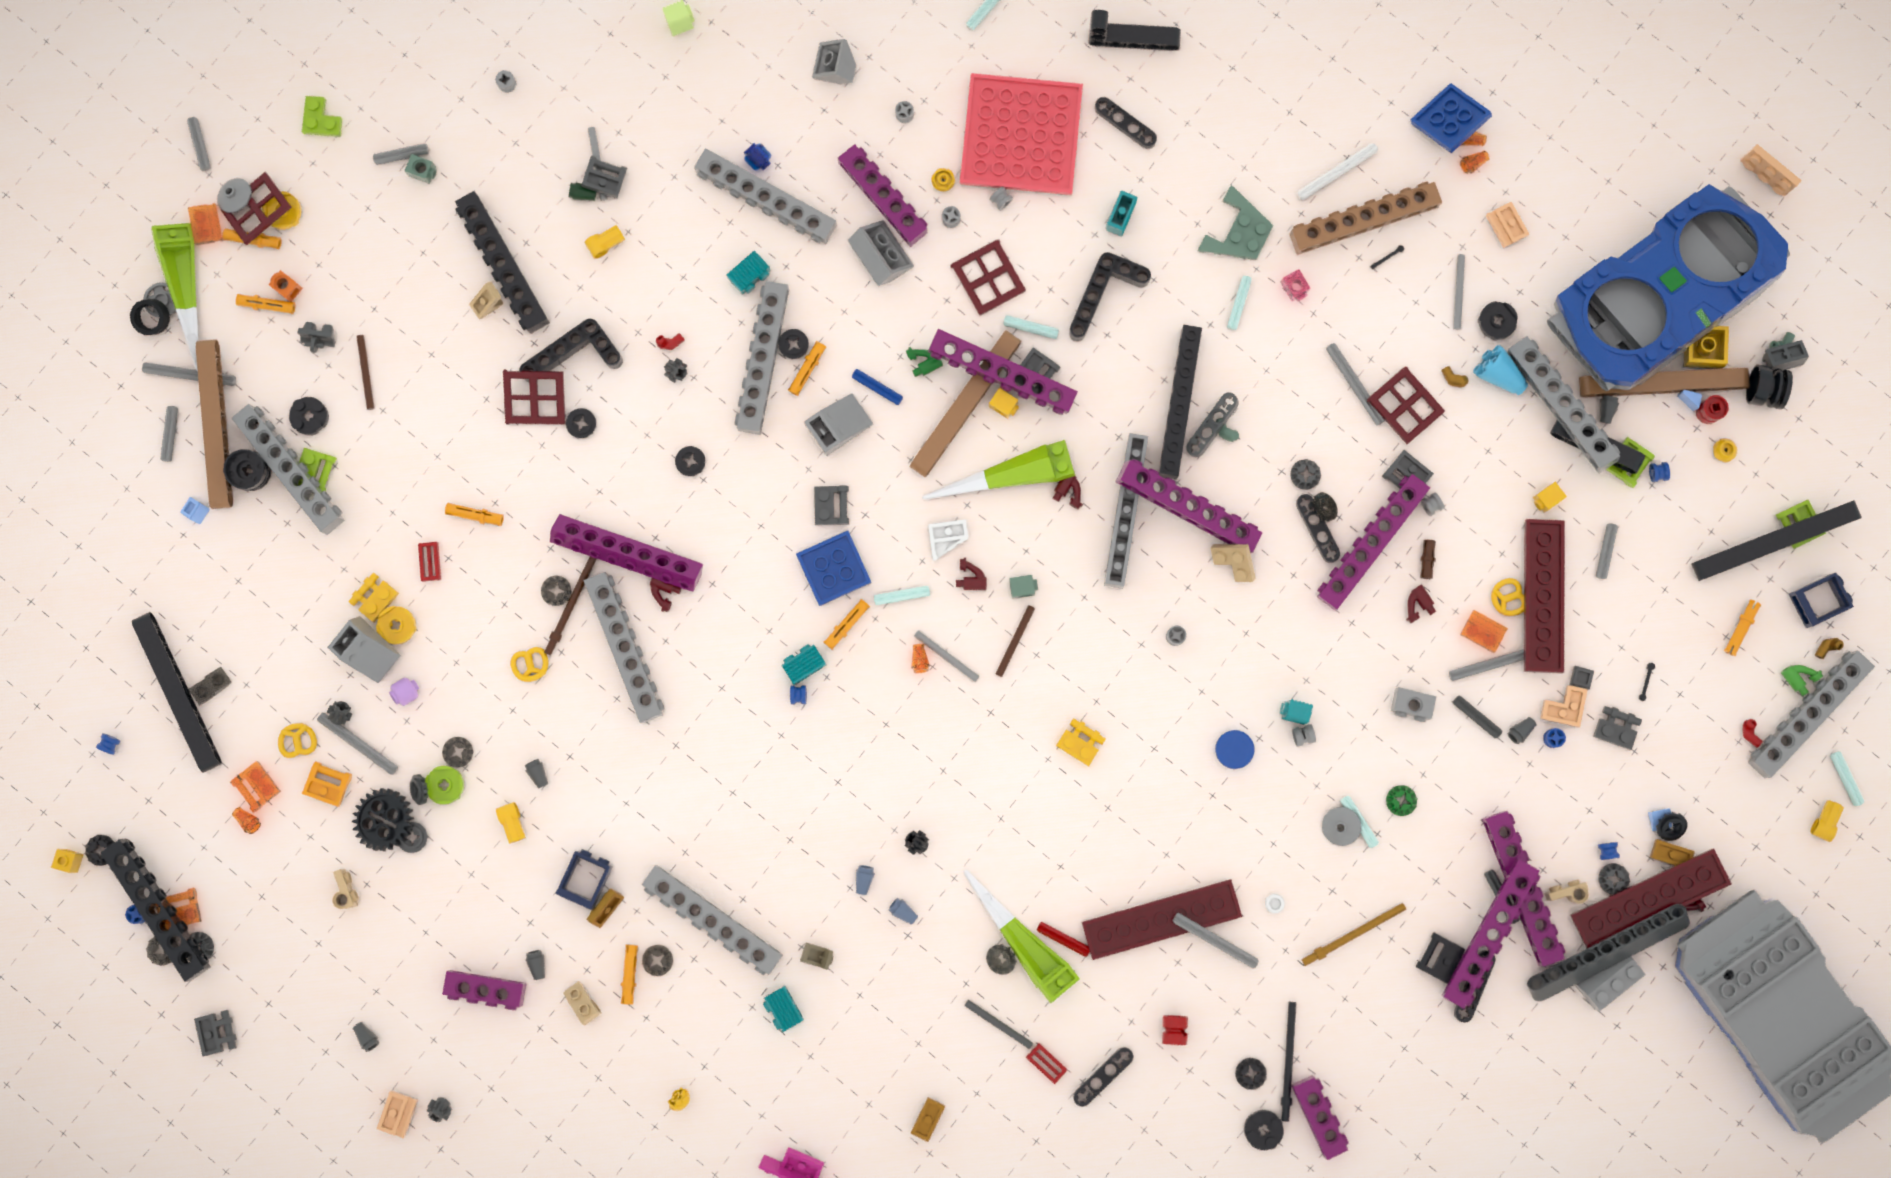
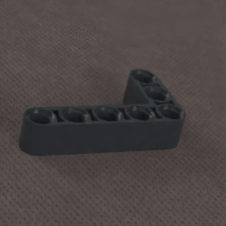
M1097 9L1091 12L1088 42L1091 46L1166 51L1180 49V28L1108 23V11Z
M1103 253L1097 262L1069 330L1070 338L1077 342L1085 338L1111 276L1136 287L1143 288L1150 282V270L1113 253ZM1105 259H1109L1112 262V265L1105 266L1103 265L1102 261ZM1125 266L1129 269V272L1124 274L1120 271V268ZM1144 274L1146 275L1147 279L1145 281H1140L1137 278V275ZM1101 276L1105 279V282L1097 283L1095 278ZM1090 293H1094L1098 298L1092 301L1087 296ZM1087 310L1090 316L1084 318L1080 315V312ZM1079 327L1083 330V333L1076 335L1073 329Z
M590 318L584 320L520 366L519 371H526L531 368L534 371H551L589 343H592L604 362L611 369L620 368L623 358L598 322ZM590 325H595L596 329L594 332H587ZM580 336V341L573 344L572 338ZM601 340H606V346L599 348L598 343ZM559 347H565V351L562 354H556V350ZM612 355H617V361L610 363L609 358ZM543 358H549L547 365H541Z

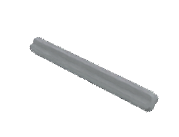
M1336 343L1327 346V352L1376 425L1385 421L1384 418L1367 402V399L1370 397L1369 393Z
M144 362L142 365V372L147 374L198 381V371L194 369ZM222 374L223 385H235L236 377L234 375Z
M1524 649L1449 671V677L1451 681H1455L1524 660Z
M322 712L318 716L317 721L390 775L397 771V765L344 726L333 724L328 719L329 715Z
M1177 913L1173 918V922L1247 966L1254 969L1258 965L1259 960L1180 913Z

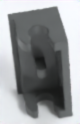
M1799 340L1766 349L1762 362H1767V366L1771 367L1772 371L1776 368H1780L1783 371L1804 365L1809 355L1803 341Z

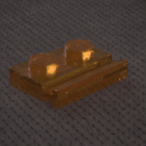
M216 203L188 207L195 245L223 241Z
M1472 610L1460 635L1495 653L1508 628L1476 610Z

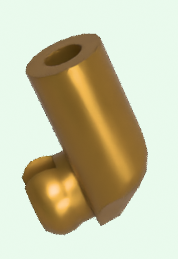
M1450 366L1441 370L1450 386L1461 388L1469 382L1467 376L1454 374Z
M1838 638L1825 639L1820 644L1815 656L1824 659L1828 651L1841 650L1844 643Z

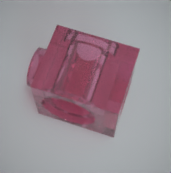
M1300 269L1282 278L1280 283L1291 301L1296 299L1300 301L1308 296L1307 293L1310 290V286ZM1292 284H1299L1301 286V290H1294L1292 288Z

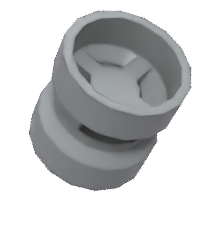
M1179 625L1171 627L1166 633V640L1172 646L1181 645L1187 637L1185 629Z
M1312 724L1305 725L1304 728H1292L1293 739L1297 747L1303 746L1307 742L1310 744L1316 742V735Z

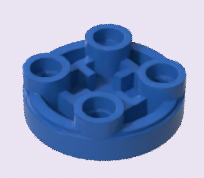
M1231 730L1222 734L1215 745L1217 759L1222 765L1230 769L1245 767L1254 756L1255 749L1252 739L1246 733L1239 730Z

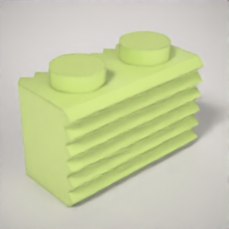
M681 0L680 2L673 3V5L666 6V8L663 7L662 10L672 36L693 29L692 22L695 20L689 4L685 5L684 1Z

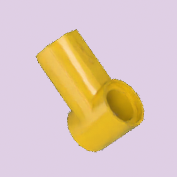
M615 225L601 234L590 236L584 243L593 258L598 259L608 253L610 248L624 241L625 238L618 226Z
M1827 800L1820 817L1814 821L1810 833L1831 842L1837 833L1838 828L1836 825L1844 807L1836 802Z
M512 802L496 808L498 820L504 827L509 844L526 838L519 819L520 812L516 803Z

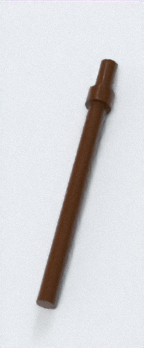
M589 556L555 630L549 636L550 641L544 653L551 656L557 642H560L562 638L561 633L585 585L583 580L588 579L597 558Z

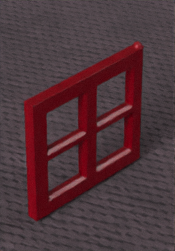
M266 172L254 180L250 186L253 193L265 183L271 192L259 203H256L251 196L248 203L251 209L239 220L232 213H226L221 209V212L245 245H248L292 208ZM275 197L281 206L266 217L261 207ZM255 214L261 223L247 234L241 224Z
M999 239L950 265L962 283L979 316L1026 292L1024 285L1000 245ZM995 250L1003 265L988 272L980 257ZM976 260L984 276L969 282L961 267ZM1007 272L1016 288L1001 295L993 279ZM988 282L997 298L982 305L974 289Z
M1407 366L1402 368L1367 399V402L1376 409L1406 444H1409L1445 412L1442 406L1410 372ZM1404 377L1416 390L1407 400L1393 387ZM1388 391L1401 403L1391 414L1378 400ZM1421 397L1434 410L1424 420L1411 407ZM1406 410L1419 423L1409 433L1396 420Z
M503 370L506 425L566 423L564 371ZM511 379H529L530 395H512ZM537 379H556V395H538ZM512 400H530L531 416H513ZM538 400L556 401L557 416H539Z

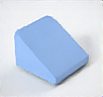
M1685 389L1678 393L1677 397L1692 411L1699 409L1702 398L1700 393Z
M189 497L180 513L195 523L201 524L210 509L194 498Z
M1670 808L1648 812L1652 831H1657L1656 825L1659 824V819L1664 818L1665 814H1671Z

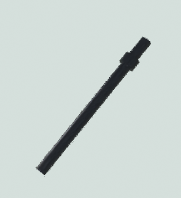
M1289 1002L1284 1085L1283 1097H1281L1280 1105H1282L1281 1121L1289 1122L1290 1106H1292L1293 1100L1291 1097L1297 1002Z

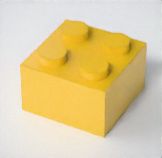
M1729 326L1714 327L1709 333L1690 345L1684 352L1683 367L1723 369L1728 364Z

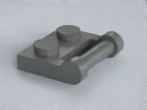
M591 155L581 187L617 199L627 167H618L596 159L597 157ZM593 167H598L600 169L618 174L619 176L617 178L615 176L594 170Z
M1034 347L1021 363V366L1036 373H1039L1046 364L1049 366V369L1044 376L1050 379L1061 368ZM1020 376L1015 377V382L1022 386L1024 384L1023 378ZM1037 384L1036 387L1032 386V390L1034 393L1039 394L1041 387Z
M1403 450L1382 477L1385 480H1390L1400 489L1401 486L1398 484L1401 480L1393 474L1395 469L1407 477L1413 474L1425 484L1434 473L1406 450ZM1403 491L1408 495L1407 497L1411 500V493L1408 491Z
M849 486L814 487L815 525L849 524V518H847V492H849ZM834 493H839L840 518H834Z

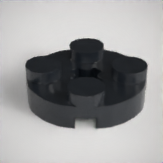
M1496 301L1489 303L1483 308L1478 317V323L1483 334L1496 341L1509 337L1515 331L1518 316L1510 304ZM1495 316L1497 318L1501 317L1503 319L1501 321L1502 325L1494 323Z
M303 397L293 402L289 412V420L291 426L299 433L315 435L327 425L329 413L324 404L318 399ZM308 411L314 415L309 421L304 417Z
M1258 1110L1247 1117L1244 1123V1134L1247 1141L1254 1148L1259 1150L1274 1149L1283 1138V1123L1275 1113L1269 1110ZM1265 1124L1269 1132L1261 1135V1131L1258 1129Z

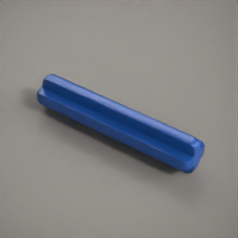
M859 369L853 372L852 378L896 405L902 402L903 396Z

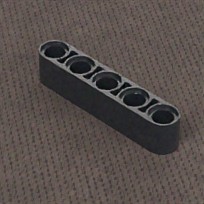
M1556 420L1550 434L1579 449L1559 421ZM1589 430L1583 431L1586 437L1593 435ZM1608 437L1611 445L1615 444L1620 451V458L1613 465L1631 474H1637L1645 459V455ZM1600 445L1594 447L1598 452L1604 451V448Z

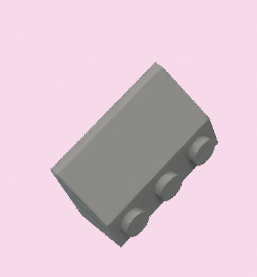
M884 220L860 227L848 239L852 249L856 252L878 286L892 282L914 267Z
M1629 957L1577 983L1575 986L1594 1010L1601 1011L1646 974L1636 961Z

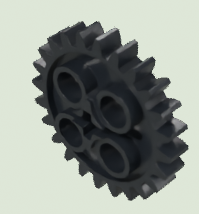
M380 788V791L373 790V795L366 793L367 800L361 798L362 805L355 806L359 811L353 813L354 816H357V819L352 820V823L357 824L353 830L359 831L355 837L362 838L360 843L366 844V848H372L375 851L380 849V851L386 852V848L393 850V845L399 847V840L406 841L404 834H411L407 830L408 827H413L409 823L410 820L414 819V817L409 816L413 809L407 808L411 803L405 801L406 797L400 796V792H393L392 789H387V791L383 788ZM381 803L382 808L378 811L377 807ZM397 811V818L393 819V815ZM372 812L377 816H381L383 819L394 823L397 827L394 828L390 824H386L382 820L371 816L369 813ZM372 820L373 825L371 828H369L368 824ZM388 828V835L385 837L384 832Z

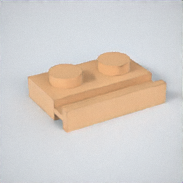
M1512 202L1486 215L1503 248L1529 235Z
M390 1091L376 1129L405 1138L418 1099Z

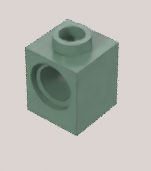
M411 154L404 170L409 177L430 184L431 179L435 178L437 173L436 166L432 161ZM426 166V170L423 173H418L420 167Z
M1032 575L1009 578L1012 599L1035 596L1038 584L1037 579H1033Z

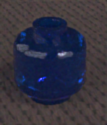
M753 143L744 152L745 162L754 171H758L760 168L764 171L771 164L769 161L771 153L761 143Z

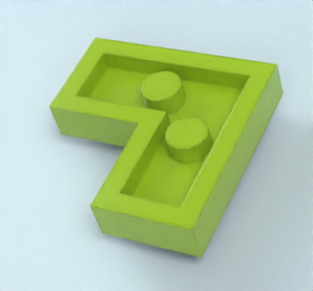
M305 96L302 123L303 134L341 137L343 119L341 116L324 115L326 104L324 97Z

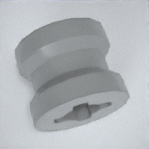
M507 70L497 73L495 82L499 89L504 93L512 92L516 88V80L513 74Z
M908 101L899 102L895 107L896 119L901 123H909L914 117L913 105Z
M1004 187L999 188L990 197V201L997 204L999 211L1003 210L1013 200V197L1006 193Z
M954 206L946 207L942 211L943 224L947 228H955L959 225L961 215L958 208Z
M1436 492L1432 493L1429 498L1421 500V504L1429 516L1434 515L1437 510L1441 511L1444 509L1443 501Z

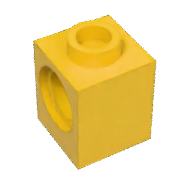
M999 388L989 402V407L1008 419L1010 415L1014 416L1019 409L1017 405L1018 399Z
M1555 481L1535 495L1533 499L1535 500V506L1545 513L1567 496Z
M56 849L51 868L68 873H78L84 854L68 849Z

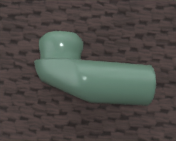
M1786 332L1782 341H1771L1769 349L1792 343L1795 335L1791 332Z
M1223 418L1216 419V422H1220ZM1226 424L1218 433L1221 438L1229 442L1239 438L1238 431L1228 428Z

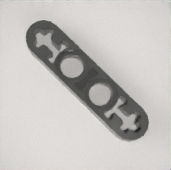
M1231 392L1223 394L1189 440L1186 449L1191 456L1200 457L1204 454L1237 409L1239 400L1235 394ZM1233 397L1232 401L1234 403L1232 405H1227L1226 399H1231ZM1222 406V407L1225 408L1228 412L1226 413V412H1225L1223 409H1221L1220 407ZM1218 412L1223 413V419L1220 422H1215L1213 419L1214 415ZM1205 428H1211L1212 434L1208 438L1202 436V431ZM1200 437L1203 441H1205V444L1200 442L1197 438ZM1193 445H1195V446L1198 445V447L1200 448V450H1199L1198 452H1197V451H1194V452H1193L1192 446H1193Z

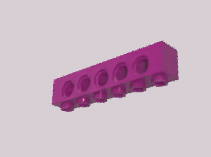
M854 144L837 158L838 164L910 247L928 233V224L922 217L918 218L916 216V210L910 203L906 204L903 201L902 193L898 189L894 190L891 187L892 183L889 178L879 173L880 169L877 164L867 159L866 156L868 155L862 147L858 148ZM858 163L865 165L861 170L855 168ZM870 177L877 179L874 184L867 182ZM887 191L889 193V195L886 198H882L879 196L880 192ZM894 205H899L901 210L894 212L891 208ZM906 219H911L913 224L905 226L903 222Z

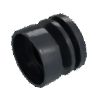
M1755 365L1749 376L1750 388L1746 389L1747 403L1762 406L1766 402L1769 408L1784 409L1792 390V372L1786 369L1782 371L1780 368L1772 371V368L1769 366Z
M240 449L232 452L224 462L223 473L230 485L238 489L256 491L262 489L271 478V468L258 452ZM247 468L252 469L253 473H248Z

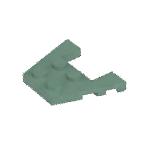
M1230 185L1223 202L1240 211L1224 243L1205 235L1198 252H1209L1216 255L1223 254L1256 260L1274 225L1236 188Z

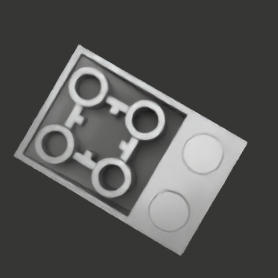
M851 393L818 411L805 420L804 424L825 455L828 456L872 426L873 422Z
M361 616L350 619L327 647L342 662L377 683L382 680L401 656Z

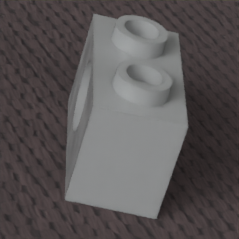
M1398 687L1395 689L1390 711L1395 712V716L1406 718L1409 715L1413 716L1415 721L1426 722V720L1432 719L1437 696ZM1411 700L1417 703V709L1415 711H1412L1409 708V702Z

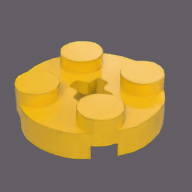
M281 191L292 208L270 226L279 230H286L298 225L302 209L299 201L293 195ZM273 197L262 206V211L268 217L281 205Z
M391 606L379 614L376 631L390 644H403L410 640L416 632L415 618L409 610ZM393 621L401 623L398 630L391 628Z

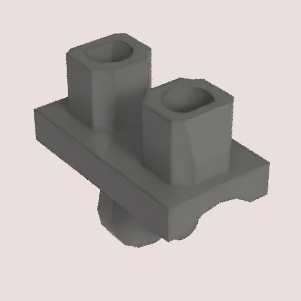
M305 322L303 328H298L297 333L300 335L301 343H304V346L310 347L311 353H316L318 348L324 349L325 346L335 347L336 341L332 325L324 324L322 330L319 331L316 330V324L313 322Z

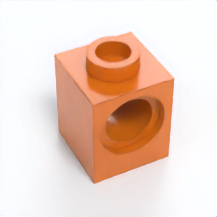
M281 270L271 277L268 284L289 302H292L303 289ZM288 282L287 287L281 289L282 283Z

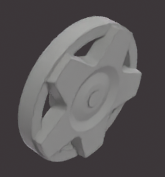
M156 283L151 285L146 290L143 300H159L167 307L170 316L174 314L176 310L169 290L165 291L162 287H167V284ZM154 290V295L149 296L150 292ZM148 306L145 307L146 311L149 314L159 318V314L155 308H153L152 312Z

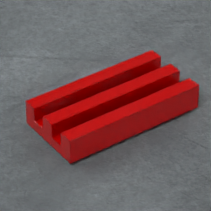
M438 542L418 543L421 582L441 580ZM431 546H433L436 576H433ZM424 547H427L429 577H426Z
M1040 1043L1026 1056L1054 1084L1068 1070ZM1038 1049L1046 1054L1062 1071L1059 1073L1037 1052ZM1035 1055L1057 1076L1053 1078L1032 1056Z

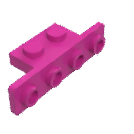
M788 1147L782 1162L764 1155L758 1168L779 1178H818L824 1162Z

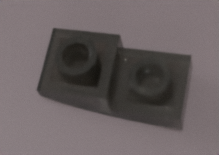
M222 667L209 673L204 677L205 679L188 689L199 706L232 683Z

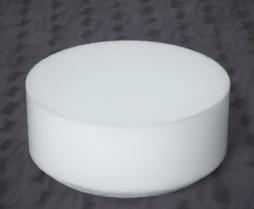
M1271 894L1265 899V908L1270 913H1280L1285 907L1283 897L1278 894Z

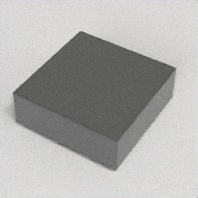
M1574 666L1569 685L1589 690L1594 671Z

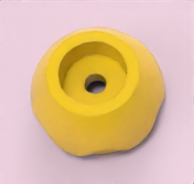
M939 168L932 175L931 181L935 189L944 192L953 187L955 177L951 170Z
M1720 439L1713 446L1714 456L1722 462H1729L1736 457L1737 446L1730 439Z
M680 1087L679 1090H675L672 1093V1098L668 1100L671 1110L680 1111L688 1105L690 1096L687 1089Z

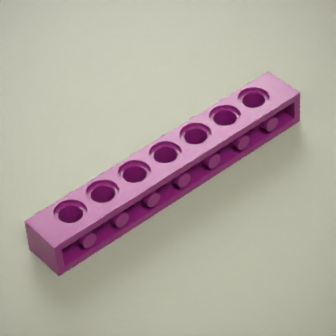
M939 328L927 351L931 353L930 356L934 359L941 360L942 358L949 361L948 365L958 368L960 366L966 369L965 372L972 376L978 374L983 377L984 381L990 384L996 382L1001 385L1000 388L1008 392H1011V390L1016 391L1019 397L1027 400L1028 398L1036 400L1035 404L1041 407H1046L1047 405L1053 408L1052 411L1059 415L1067 414L1070 411L1078 392ZM951 345L954 348V354H947L945 346ZM969 353L972 357L971 362H965L962 359V354ZM980 361L988 362L989 369H981ZM1001 368L1006 371L1005 378H1000L997 375L998 369ZM1016 376L1023 378L1024 384L1022 386L1016 385ZM1033 384H1038L1041 387L1039 394L1033 392ZM1050 392L1057 393L1058 401L1054 402L1050 399Z
M1132 459L1124 463L1115 483L1227 544L1249 545L1250 553L1254 552L1263 533L1258 530L1256 525L1241 521L1242 518L1236 514H1228L1225 512V508L1208 503L1209 500L1203 496L1197 497L1187 487L1181 488L1177 486L1174 480L1159 476L1160 473L1154 469L1149 468L1148 470L1138 460ZM1137 474L1143 476V483L1138 482ZM1154 483L1160 486L1159 492L1154 490ZM1171 492L1176 494V501L1171 500ZM1188 501L1193 504L1192 511L1187 508ZM1204 510L1209 512L1208 520L1203 516ZM1221 519H1223L1226 523L1225 528H1222L1220 526ZM1237 528L1242 531L1241 538L1236 534Z
M1415 475L1404 476L1398 484L1401 487L1397 493L1393 491L1387 499L1389 501L1385 508L1381 506L1375 514L1377 519L1374 523L1370 521L1364 528L1366 532L1362 538L1358 537L1352 544L1354 549L1351 553L1347 551L1340 560L1343 562L1339 568L1335 567L1329 574L1331 579L1328 583L1323 582L1318 588L1319 594L1317 597L1336 611L1430 490L1431 487ZM1403 491L1411 493L1410 501L1402 497ZM1392 506L1399 508L1400 514L1398 516H1394L1391 513ZM1380 521H1385L1388 524L1387 531H1382L1379 528ZM1369 536L1376 538L1377 544L1375 546L1368 544L1367 539ZM1358 551L1363 552L1365 555L1363 562L1356 559ZM1348 566L1353 569L1352 577L1344 574L1345 567ZM1334 582H1339L1342 585L1340 592L1333 590L1332 584Z
M559 514L551 528V543L694 592L702 575L703 564L561 514Z
M1502 811L1483 818L1482 822L1504 878H1506L1516 858L1528 864L1529 856L1521 847L1522 838L1519 832H1516L1514 829L1515 821L1512 814L1508 813V811ZM1502 827L1507 830L1505 838H1502L1499 834ZM1510 845L1515 850L1512 856H1509L1506 852L1507 847ZM1519 877L1516 880V886L1521 888V885L1526 882L1525 879ZM1532 885L1529 890L1531 895L1526 903L1523 902L1519 908L1522 910L1519 917L1538 966L1545 967L1565 959V949L1563 944L1558 942L1556 936L1558 931L1556 926L1551 924L1549 918L1551 913L1548 906H1544L1542 901L1544 895L1541 888L1537 887V885ZM1511 894L1513 902L1515 903L1516 897L1514 894ZM1530 901H1534L1536 904V909L1532 912L1528 909ZM1540 919L1543 922V927L1537 930L1535 923ZM1545 938L1550 940V946L1547 949L1542 944Z
M1516 858L1449 983L1445 987L1441 995L1442 997L1465 1009L1466 1005H1471L1474 999L1473 992L1476 988L1479 989L1484 981L1482 978L1484 972H1488L1493 965L1491 960L1494 954L1498 955L1503 946L1501 944L1504 936L1506 938L1509 936L1512 930L1510 925L1513 919H1518L1522 911L1519 908L1523 902L1526 903L1531 895V892H1529L1532 885L1536 886L1541 877L1539 875L1540 870ZM1519 877H1523L1526 881L1525 886L1522 888L1516 886V880ZM1510 894H1514L1516 897V902L1513 905H1508L1506 902V898ZM1499 912L1506 913L1507 918L1504 922H1498L1497 914ZM1490 929H1496L1497 937L1491 940L1487 937ZM1481 946H1486L1488 949V953L1484 957L1478 955V949ZM1473 963L1477 964L1479 968L1475 974H1471L1468 971V967ZM1468 981L1469 988L1466 991H1461L1459 989L1460 982Z

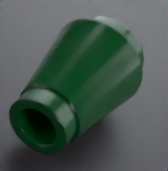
M578 182L570 184L569 198H573V200L595 201L597 192L581 187L582 184Z

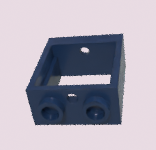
M1836 572L1789 593L1805 628L1813 627L1854 607L1851 595L1846 592L1843 586V579ZM1828 581L1840 607L1817 618L1804 592Z
M581 849V852H574L556 894L592 910L596 906L613 866L609 865L610 861L599 857L597 860L591 857V852ZM580 858L605 869L592 899L566 889Z

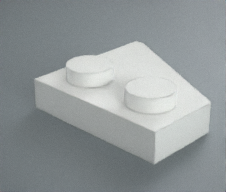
M966 519L928 524L933 561L968 539Z

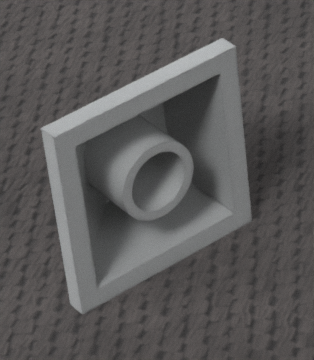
M838 39L820 42L812 78L836 84L853 83L856 62L847 40Z

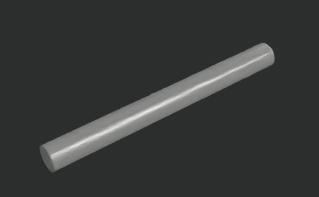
M589 127L588 133L592 156L597 157L596 159L601 161L595 127ZM595 167V170L603 172V169ZM599 193L600 201L608 200L607 195Z
M1458 254L1454 330H1461L1465 269L1464 254Z
M919 630L916 632L915 638L971 680L977 681L980 677L922 632Z

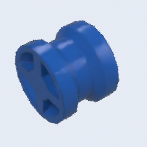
M1662 462L1659 465L1651 463L1649 465L1650 480L1652 482H1658V480L1668 481L1670 479L1669 464L1667 462Z
M806 685L801 687L790 686L791 705L796 703L807 704Z
M1549 729L1544 733L1543 741L1549 748L1561 747L1566 741V735L1561 729Z
M102 733L101 741L96 745V748L114 755L116 752L115 747L119 745L121 740Z
M1618 842L1598 844V848L1601 850L1600 860L1620 858V854L1617 852Z
M135 905L127 908L125 917L129 923L141 924L145 922Z

